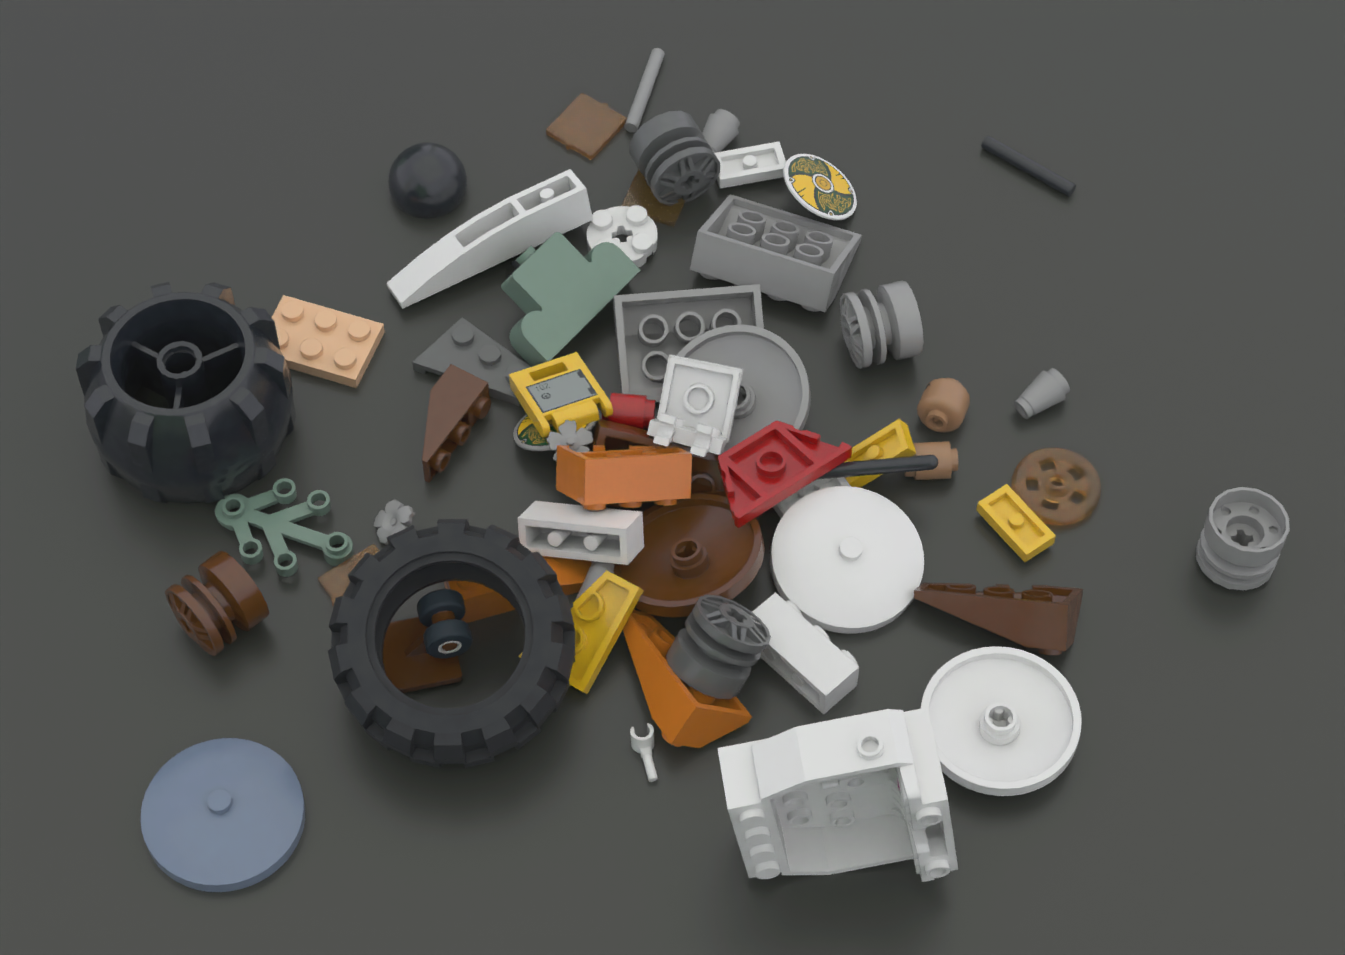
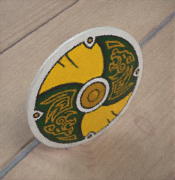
M796 154L787 160L783 169L784 180L791 194L802 206L810 212L829 220H844L854 213L857 205L855 191L845 175L834 165L811 154Z

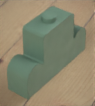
M555 232L537 250L531 245L516 259L520 266L501 285L502 290L526 314L510 331L511 345L531 367L550 361L640 269L618 246L609 242L598 244L584 257L560 232Z

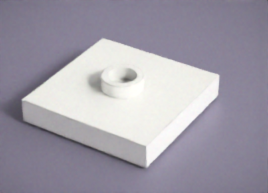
M669 354L657 419L660 418L661 413L684 419L682 426L696 429L698 423L720 429L719 436L727 438L726 443H729L744 369Z

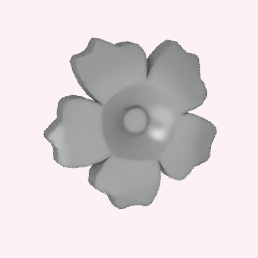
M565 420L564 424L558 428L559 433L549 432V437L547 438L550 450L556 451L553 460L557 462V445H569V448L575 452H589L590 450L586 446L593 442L592 432L586 431L583 427L579 428L576 432V422L574 420Z
M394 499L386 504L385 511H379L375 517L374 526L378 528L376 533L380 543L388 545L386 537L407 528L405 525L412 523V517L415 515L412 507L404 506V504Z

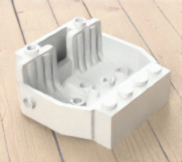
M928 707L906 712L895 709L879 710L797 726L767 739L717 748L727 809L749 878L770 879L778 876L780 872L782 875H831L914 859L916 873L920 874L922 882L935 880L934 878L946 876L950 871L958 870L949 802Z

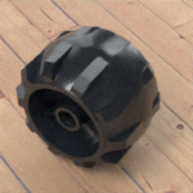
M169 282L151 286L153 298L139 303L130 310H126L120 305L112 306L100 316L98 321L103 334L100 344L90 345L78 353L76 372L84 395L86 424L97 446L101 462L108 472L113 476L123 478L134 488L142 491L144 498L160 503L175 502L185 504L204 502L208 504L225 499V496L241 491L254 481L262 479L276 465L275 458L279 454L285 438L294 430L296 412L293 402L292 378L285 357L280 350L275 321L265 309L249 307L242 311L239 307L235 306L232 288L213 282L206 284L201 293H172ZM143 385L164 396L168 409L152 407L135 400L134 397L139 387Z

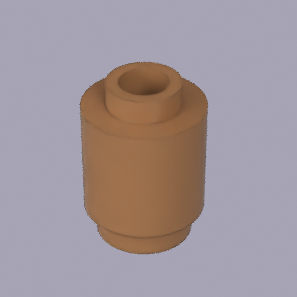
M949 441L913 443L916 451L914 456L934 455L939 463L933 470L904 472V476L913 477L914 480L951 479L952 471H958L957 448L951 449Z

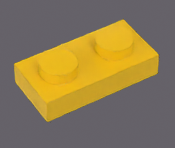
M897 419L852 447V457L845 462L914 456L916 451L908 425L901 419ZM882 474L845 477L851 487L861 488Z
M1005 484L977 503L976 511L1024 562H1027L1054 544L1056 535L1008 484Z

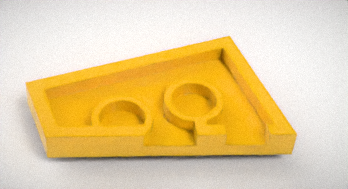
M607 570L573 602V607L571 608L575 628V662L572 665L569 684L586 694L590 691L644 591Z

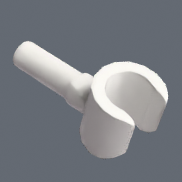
M647 723L648 735L646 737H638L635 735L634 727H631V747L635 752L641 754L648 781L654 782L658 780L652 757V749L655 746L654 728L651 724Z

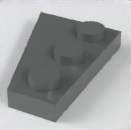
M463 317L412 362L414 371L426 374L428 371L440 376L452 364L488 382L490 397L516 406L521 404L510 388L509 374L531 367Z

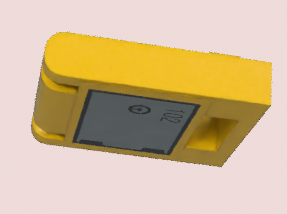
M577 352L509 374L512 392L542 438L549 437V432L551 431L548 420L551 419L553 427L559 433L558 428L564 424L565 420H574L576 427L599 420L598 408L604 417L613 415V408L609 398Z

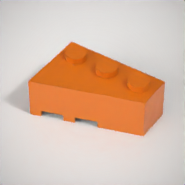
M557 445L556 490L583 504L584 509L604 510L606 509V504L619 503V506L625 508H638L642 506L644 501H654V504L669 506L677 504V499L691 498L692 454L677 446H629V449L605 451V445H593L592 452H575L569 448V445Z

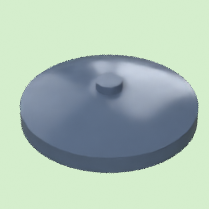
M222 738L201 742L172 757L161 767L150 782L141 807L142 834L154 862L166 875L176 882L189 888L206 892H228L243 889L272 875L294 852L302 836L305 824L304 796L300 782L291 766L284 758L270 748L250 740L238 738Z

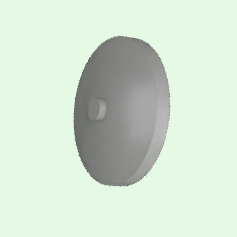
M727 325L709 330L697 336L677 354V356L744 369L730 442L726 443L724 452L776 420L793 425L798 430H803L811 405L809 378L798 354L778 335L756 326Z

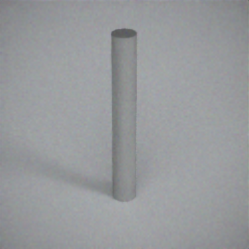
M653 48L624 125L625 129L629 132H636L641 122L665 55L664 51L660 48Z

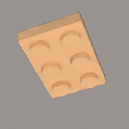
M283 295L271 317L275 321L280 350L285 357L289 369L354 388L358 387L385 333L383 323Z

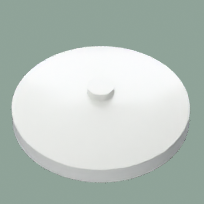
M835 486L820 489L802 497L782 516L772 539L770 569L780 596L785 601L793 602L809 623L818 625L822 629L831 632L857 634L881 628L894 621L907 609L914 598V590L919 587L922 580L924 552L915 526L896 504L880 494L867 489Z
M982 647L964 652L952 658L933 675L925 689L921 702V708L928 707L942 772L965 788L987 795H1021L1049 784L1071 762L1081 733L1082 721L1079 702L1066 678L1044 659L1024 650L1010 647Z

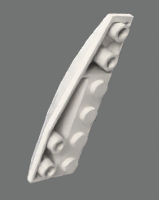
M569 169L510 196L445 235L388 281L387 287L403 309L523 253L531 245L534 248L544 243L555 232L564 234L593 220L587 189L573 171Z

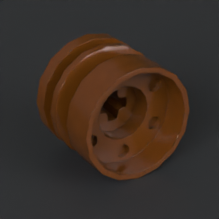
M218 551L199 565L198 572L202 583L195 577L187 574L181 579L182 586L173 584L165 591L167 601L180 626L203 650L213 656H216L224 649L223 642L232 644L236 640L237 636L233 624L241 630L248 632L269 615L268 605L253 579L232 556L224 551Z

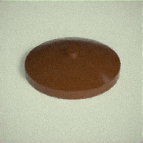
M691 494L689 499H677V504L665 506L656 504L642 512L644 548L629 565L614 564L613 572L615 575L644 590L635 608L662 617L689 616L701 596L707 594L718 595L732 600L746 589L761 568L765 553L764 539L756 518L740 528L735 526L727 497L715 494Z

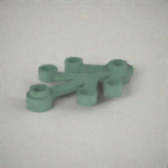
M282 478L274 483L273 490L250 498L241 494H230L225 496V499L220 500L216 505L215 515L217 521L225 528L235 532L240 544L239 552L241 559L246 564H257L264 556L262 544L259 540L252 537L249 525L264 531L274 555L275 570L283 577L292 576L298 570L297 557L292 551L288 550L283 537L323 550L325 561L332 566H344L353 559V543L348 535L342 532H333L326 535L294 524V522L314 515H326L330 511V497L323 490L311 492L306 502L269 515L260 512V510L277 503L290 504L296 499L295 483L291 479ZM282 489H290V490H291V491H290L289 493H287V494H280V493H279ZM319 500H322V501L325 502V503H324L323 505H321V506H315V505H313L314 502L319 501ZM240 508L236 512H229L231 509ZM335 544H343V545H342L341 547H339V548H333V547H331V546H333V545H335ZM248 549H257V552L254 554L245 553ZM289 560L292 562L289 566H280V563Z

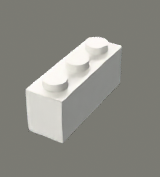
M534 501L518 517L520 543L532 553L539 552L541 556L629 565L644 548L643 513L641 511L612 508L587 510L582 505Z
M775 592L752 611L766 625L771 636L769 644L760 657L821 713L825 714L857 686L859 666L855 658L848 651H841L836 647L820 626H813L809 623L793 602L785 601Z

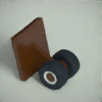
M440 589L429 592L421 597L417 603L418 617L390 622L383 644V664L386 676L402 693L460 682L462 680L458 655L466 652L471 647L473 639L469 625L461 620L465 615L466 608L463 596L458 591Z

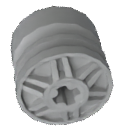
M901 280L880 285L877 289L876 299L868 289L860 290L858 296L854 292L844 293L841 296L842 333L856 367L860 369L869 367L872 361L877 365L883 364L886 360L887 349L895 360L918 356L922 353L924 340L921 316L915 296L906 281Z
M1247 487L1228 489L1215 497L1209 508L1204 528L1196 546V560L1202 572L1214 583L1227 589L1244 591L1258 588L1267 582L1275 570L1280 552L1290 531L1289 516L1283 505L1272 495L1259 489Z

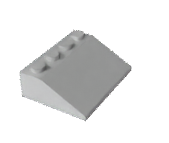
M730 194L698 230L690 270L699 272L701 276L707 279H721L734 283V286L760 284L761 292L767 294L773 300H787L800 304L808 311L826 312L837 295L861 242L862 235Z
M760 284L614 295L613 310L621 392L623 394L647 395V399L656 400V403H660L669 354L677 355L691 340L718 327L750 325L764 329Z

